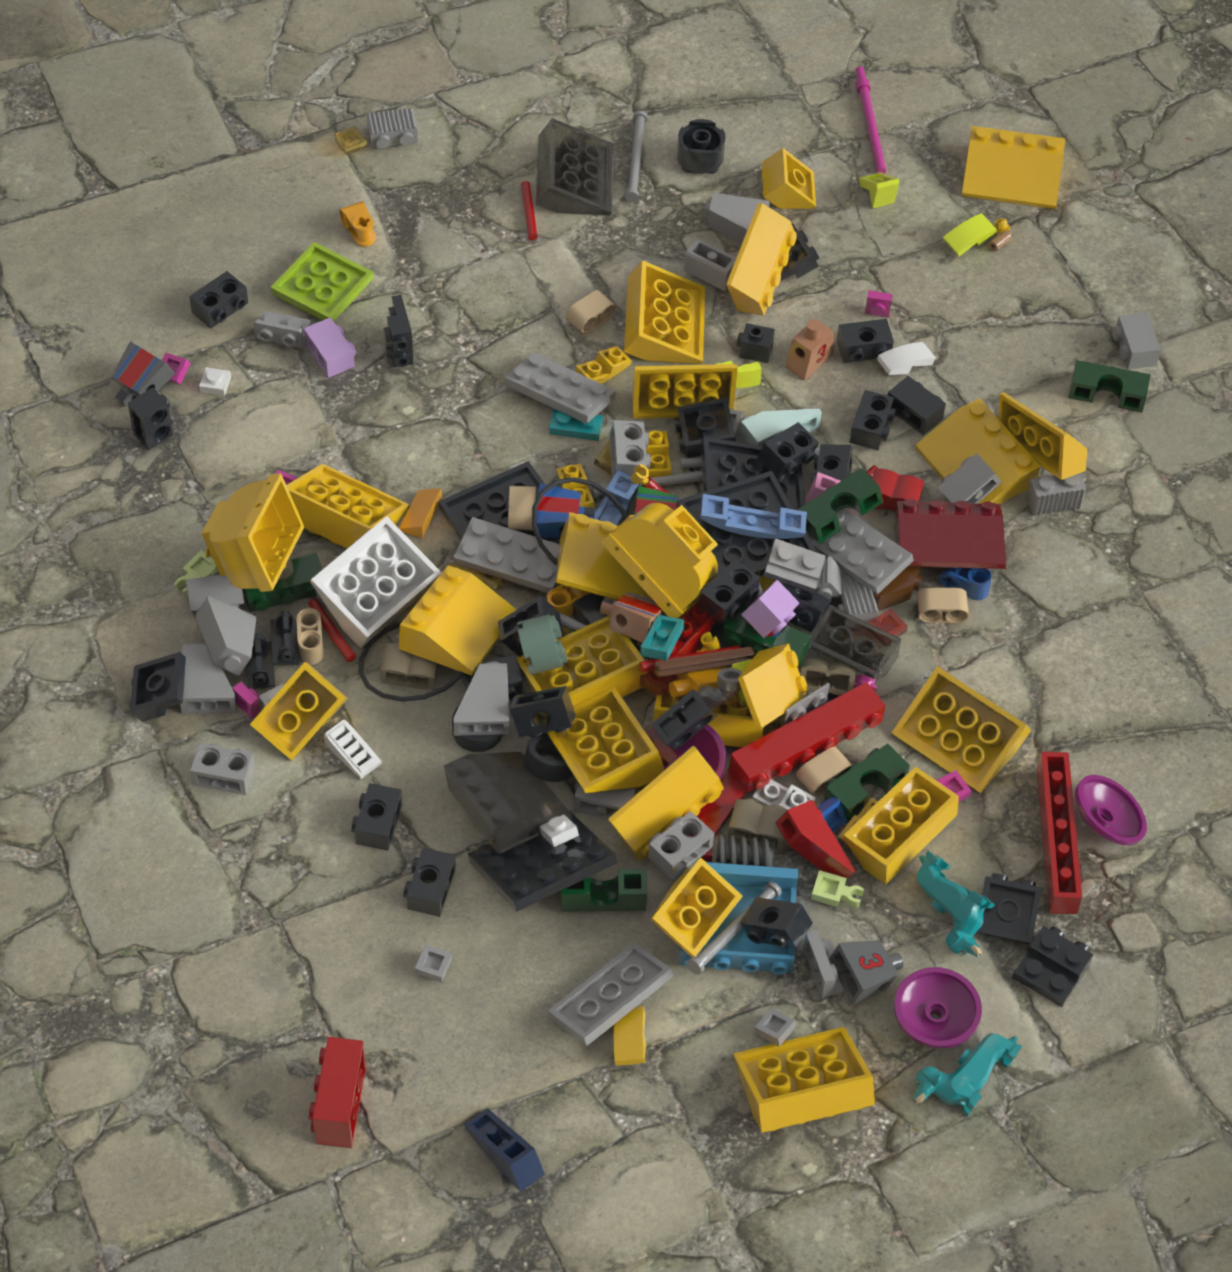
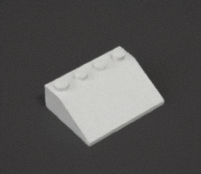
M386 516L312 578L310 582L342 630L362 648L426 593L440 576L441 572Z

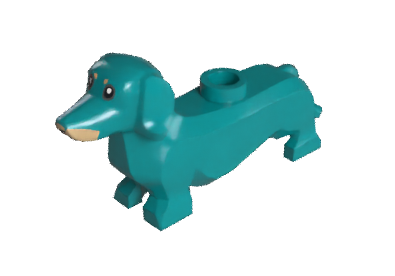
M927 851L926 856H919L922 865L917 873V883L933 899L930 904L942 914L947 911L953 918V928L946 936V945L953 953L959 956H965L969 953L979 958L982 955V951L975 942L973 935L983 924L984 909H991L995 904L986 896H980L974 890L971 892L969 889L948 880L946 875L942 873V870H948L951 865L940 856Z
M990 1033L982 1039L973 1051L968 1048L957 1061L961 1066L954 1073L945 1074L932 1066L921 1069L914 1079V1085L917 1087L912 1101L916 1104L922 1103L933 1093L948 1105L963 1106V1113L967 1117L982 1096L979 1092L988 1081L994 1064L999 1059H1002V1065L1007 1068L1023 1046L1016 1044L1017 1036L1007 1039L999 1034Z

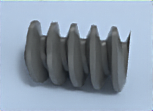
M718 835L716 863L772 867L774 842L770 847L768 839L764 838L761 845L758 846L756 837H753L749 845H747L745 836H741L738 844H736L734 836L730 835L727 843H725L723 835Z

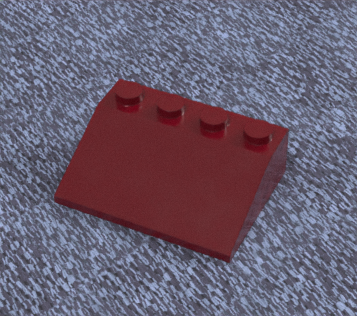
M914 499L896 502L894 524L896 543L913 555L914 561L908 566L1006 569L1004 522L1000 504L993 502L979 504L967 501L947 503L940 500L918 502Z

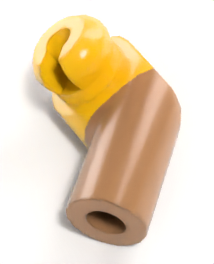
M1000 218L994 223L997 229L996 237L989 242V247L995 252L1012 238L1010 225L1007 224V220L1004 218Z

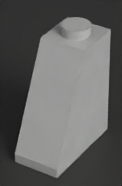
M713 192L711 202H706L704 215L709 216L708 227L742 244L758 203H763L769 207L770 201Z
M208 595L196 613L199 627L214 665L239 676L251 659L256 616Z
M201 643L183 644L182 654L186 657L183 703L180 704L182 714L237 713L235 693L223 669L214 665L207 645Z
M493 661L479 664L454 716V736L509 734L507 663Z

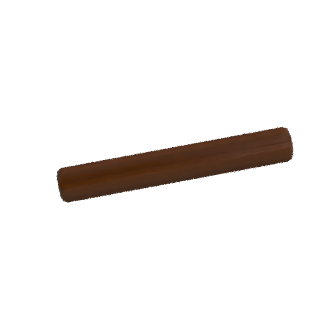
M751 647L669 659L667 661H657L654 663L653 670L657 677H666L728 667L735 663L753 659L755 652Z

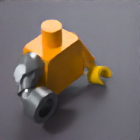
M710 632L703 634L701 642L704 647L695 653L719 649L720 643L717 637L713 638ZM722 667L678 674L677 681L669 683V692L673 698L684 697L695 689L704 697L711 708H718L719 705L736 703L737 693L742 689L738 680L742 671Z

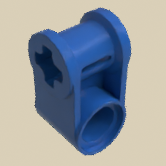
M948 567L946 571L941 572L939 582L945 588H961L965 590L967 596L973 600H983L989 595L992 575L987 568Z

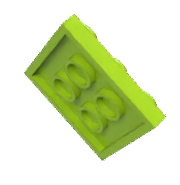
M313 242L270 289L271 294L322 321L330 317L335 321L374 279V273Z

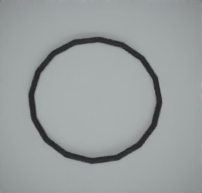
M576 477L554 480L540 490L532 506V528L539 547L556 566L558 560L543 544L537 528V507L543 495L554 486L570 482L592 486L610 498L622 513L624 521L628 518L625 509L613 494L595 482Z
M402 621L380 631L366 644L359 656L358 674L366 688L381 698L400 702L425 700L448 690L464 675L460 671L458 675L441 688L423 695L406 697L385 694L370 685L363 673L364 658L373 643L387 632L399 628Z

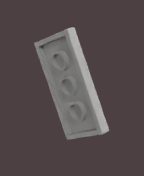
M534 352L506 375L504 379L505 386L586 424L616 397V390Z
M846 509L836 513L841 530L821 544L806 531L817 553L825 555L826 559L827 557H832L841 570L876 594H879L914 561L913 555Z
M472 517L453 557L454 564L546 593L556 588L557 566L552 563L539 547L535 536ZM542 539L546 548L558 560L560 544Z
M633 943L548 1010L549 1016L554 1022L588 1046L674 977L672 969L639 945Z

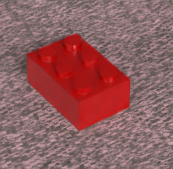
M328 1037L326 1048L321 1047L319 1053V1065H322L321 1075L316 1074L314 1080L316 1102H311L309 1107L310 1131L315 1133L316 1144L352 1148L366 1072L363 1040Z

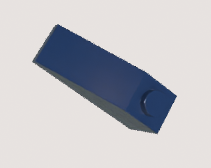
M487 1108L464 1124L465 1129L502 1175L519 1191L524 1190L545 1175L535 1148L490 1109Z

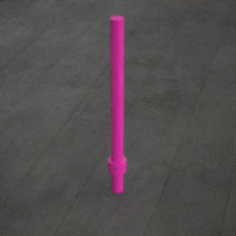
M859 66L855 69L857 78L855 83L856 89L861 96L877 173L885 174L886 167L869 94L871 90L870 83L866 79L864 68Z

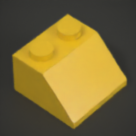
M784 148L761 162L762 193L766 201H770L779 209H813L816 207L814 172Z

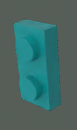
M553 409L549 434L599 441L603 425V415H596L586 424Z
M658 615L641 645V656L667 661L684 629V620Z

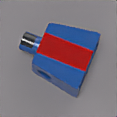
M540 484L539 492L540 490L545 488L547 484ZM554 486L543 495L537 507V528L541 538H560L569 512L583 514L595 519V508L581 507V493L578 491Z

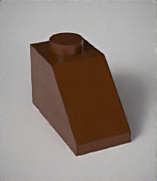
M907 566L879 594L875 593L874 598L878 611L909 601L913 591H919L923 576L919 575L921 566Z

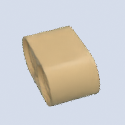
M595 290L574 303L568 309L565 317L582 334H588L610 320L615 314L617 307L599 290Z
M510 486L509 529L533 531L532 506L536 500V487Z
M925 588L917 593L919 619L925 623H961L969 617L967 592L961 588Z
M305 608L299 611L296 618L299 656L303 663L307 662L310 665L319 663L324 655L321 616L317 610Z
M834 746L805 763L798 770L796 777L814 797H818L825 793V787L831 779L844 775L852 764Z

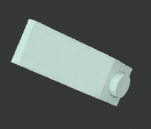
M819 408L762 411L756 415H750L741 421L740 438L746 444L763 446L766 441L797 422L810 433L820 428L822 412Z

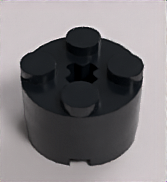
M695 119L690 121L689 125L684 128L682 126L678 133L677 159L681 164V169L685 172L716 173L724 160L726 138L724 130L722 128L720 130L716 127L715 122L707 119Z

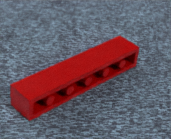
M868 682L731 753L729 768L747 792L754 788L760 789L767 785L771 779L778 775L780 777L785 776L793 767L801 763H807L821 752L831 747H836L838 743L846 739H854L862 730L868 727H876L883 720L886 705Z
M1041 752L1036 771L1049 914H1077L1082 901V887L1069 752Z

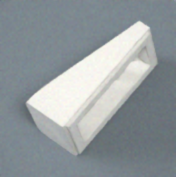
M342 720L324 734L325 745L360 779L382 764L379 757L346 720ZM350 742L353 743V744H351L349 747H347L346 749L343 748V747H345L347 744H349ZM358 750L361 751L353 758H351V755H353L355 752H357ZM367 757L369 760L359 767L357 764Z

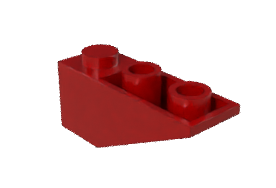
M699 601L681 618L684 620V629L669 657L691 654L700 650L703 646L701 642L702 635L710 632L715 624L716 619L699 608ZM678 675L666 676L662 678H665L673 682L677 681Z
M813 800L788 809L775 822L788 845L821 871L844 877L846 880L855 872L850 859L844 853L835 834L832 833L823 818L822 812L817 808Z

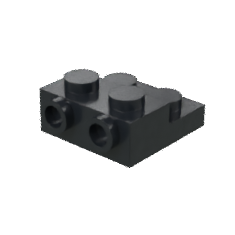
M793 223L792 226L796 232V242L789 250L788 263L782 268L780 282L792 275H795L798 279L818 268L816 260L819 259L815 248L813 246L808 247L806 244L808 239L802 229L798 231Z
M402 295L392 296V307H388L387 327L383 328L386 343L389 342L385 344L387 359L392 358L394 368L413 365L412 331Z
M727 397L677 407L678 417L674 418L676 433L682 432V437H678L680 452H686L687 458L701 455L700 443L703 437L736 442Z
M181 652L134 666L129 707L130 712L140 721L144 722L164 716L166 708L183 703L186 657Z
M992 873L991 877L986 876L981 896H986L995 905L991 909H984L983 924L976 933L1031 944L1042 888L1037 887L1036 882L1020 879L1019 883L1008 881V876Z
M1043 925L1030 944L1028 952L1014 971L1012 978L1063 1007L1090 966L1094 954L1090 953V949L1085 943L1080 941L1073 943L1066 939L1065 934L1059 928L1050 927L1049 929Z

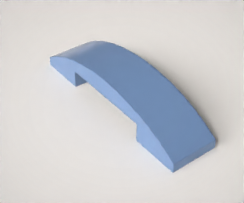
M618 470L606 490L613 494L627 513L641 483H632L630 475ZM605 496L595 512V519L599 521H608L617 526L623 521L622 513L608 496Z
M708 494L702 495L700 518L720 529L740 535L768 539H789L805 536L807 512L781 507L779 513L729 505V498Z

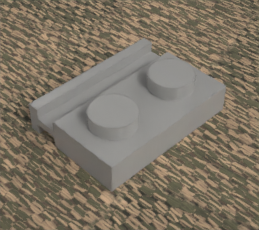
M775 538L763 576L814 593L826 556Z

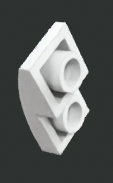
M916 342L888 350L878 355L877 360L889 375L909 374L912 366L932 365L936 357L924 342Z
M772 779L767 785L757 789L752 797L753 800L763 806L779 805L785 810L810 800L815 801L816 798L792 784L788 789Z

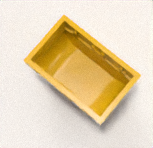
M278 473L269 475L265 480L245 485L233 493L228 501L218 502L201 534L220 575H227L232 586L240 589L259 588L260 592L273 591L304 529V524L282 474Z
M661 503L649 504L634 516H630L601 541L602 545L657 605L672 618H679L700 598V591L718 573L717 560L711 552L718 544L682 505L674 511Z

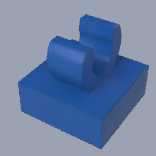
M832 796L826 802L822 801L820 803L821 805L818 809L822 812L823 818L832 832L847 822L839 799Z

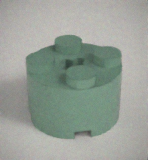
M550 614L517 622L520 628L518 632L524 657L529 659L530 662L528 669L531 675L563 667V663L568 662L565 647L557 639L562 637L555 615L550 616Z

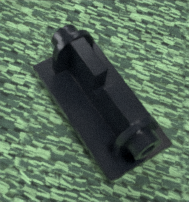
M280 611L277 619H270L272 665H300L297 620H293V616L289 611Z
M261 633L254 634L251 659L246 665L248 689L275 687L271 641H266V638Z

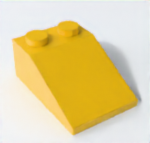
M789 643L759 651L738 678L756 729L764 727L785 713L786 709L801 701L807 693L806 680L803 676H800L797 668V655L794 651H791Z
M304 662L250 725L290 760H293L346 702L348 697L310 664Z
M699 858L689 865L671 886L650 920L688 955L696 957L743 896L702 858Z

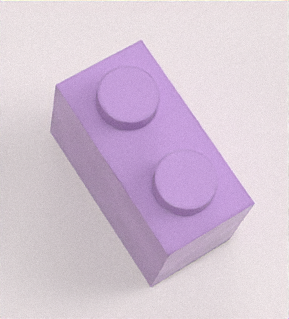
M331 317L304 328L305 345L328 378L355 367V347L352 342H347L341 326H336Z
M776 580L741 615L765 638L771 631L776 635L787 625V622L796 615L793 610L799 602Z

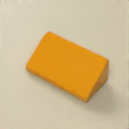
M435 488L417 491L399 527L403 533L424 538L439 507L438 501L442 500V489Z

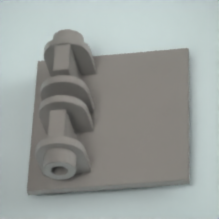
M825 684L815 692L807 691L801 701L786 709L785 713L771 721L775 727H782L824 705L828 698L827 694L830 684Z

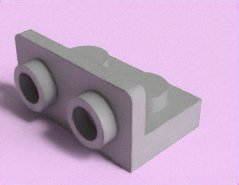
M263 310L260 320L255 319L253 323L255 339L279 343L289 347L303 348L305 344L304 328L311 326V320Z
M817 930L807 932L803 950L821 998L846 992L838 977L835 965L831 964L829 960L835 950L831 940H821Z

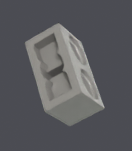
M614 420L609 432L612 477H614L618 470L631 476L635 473L633 469L640 464L649 469L651 457L650 454H646L649 433L645 432L644 422Z
M199 743L190 769L192 784L194 786L247 795L255 770L253 753L244 749H229L217 744L207 745Z
M690 811L684 817L676 818L665 832H660L653 836L649 842L648 858L672 880L713 848L714 832ZM692 834L694 837H687L685 835ZM670 850L674 853H665L664 851Z

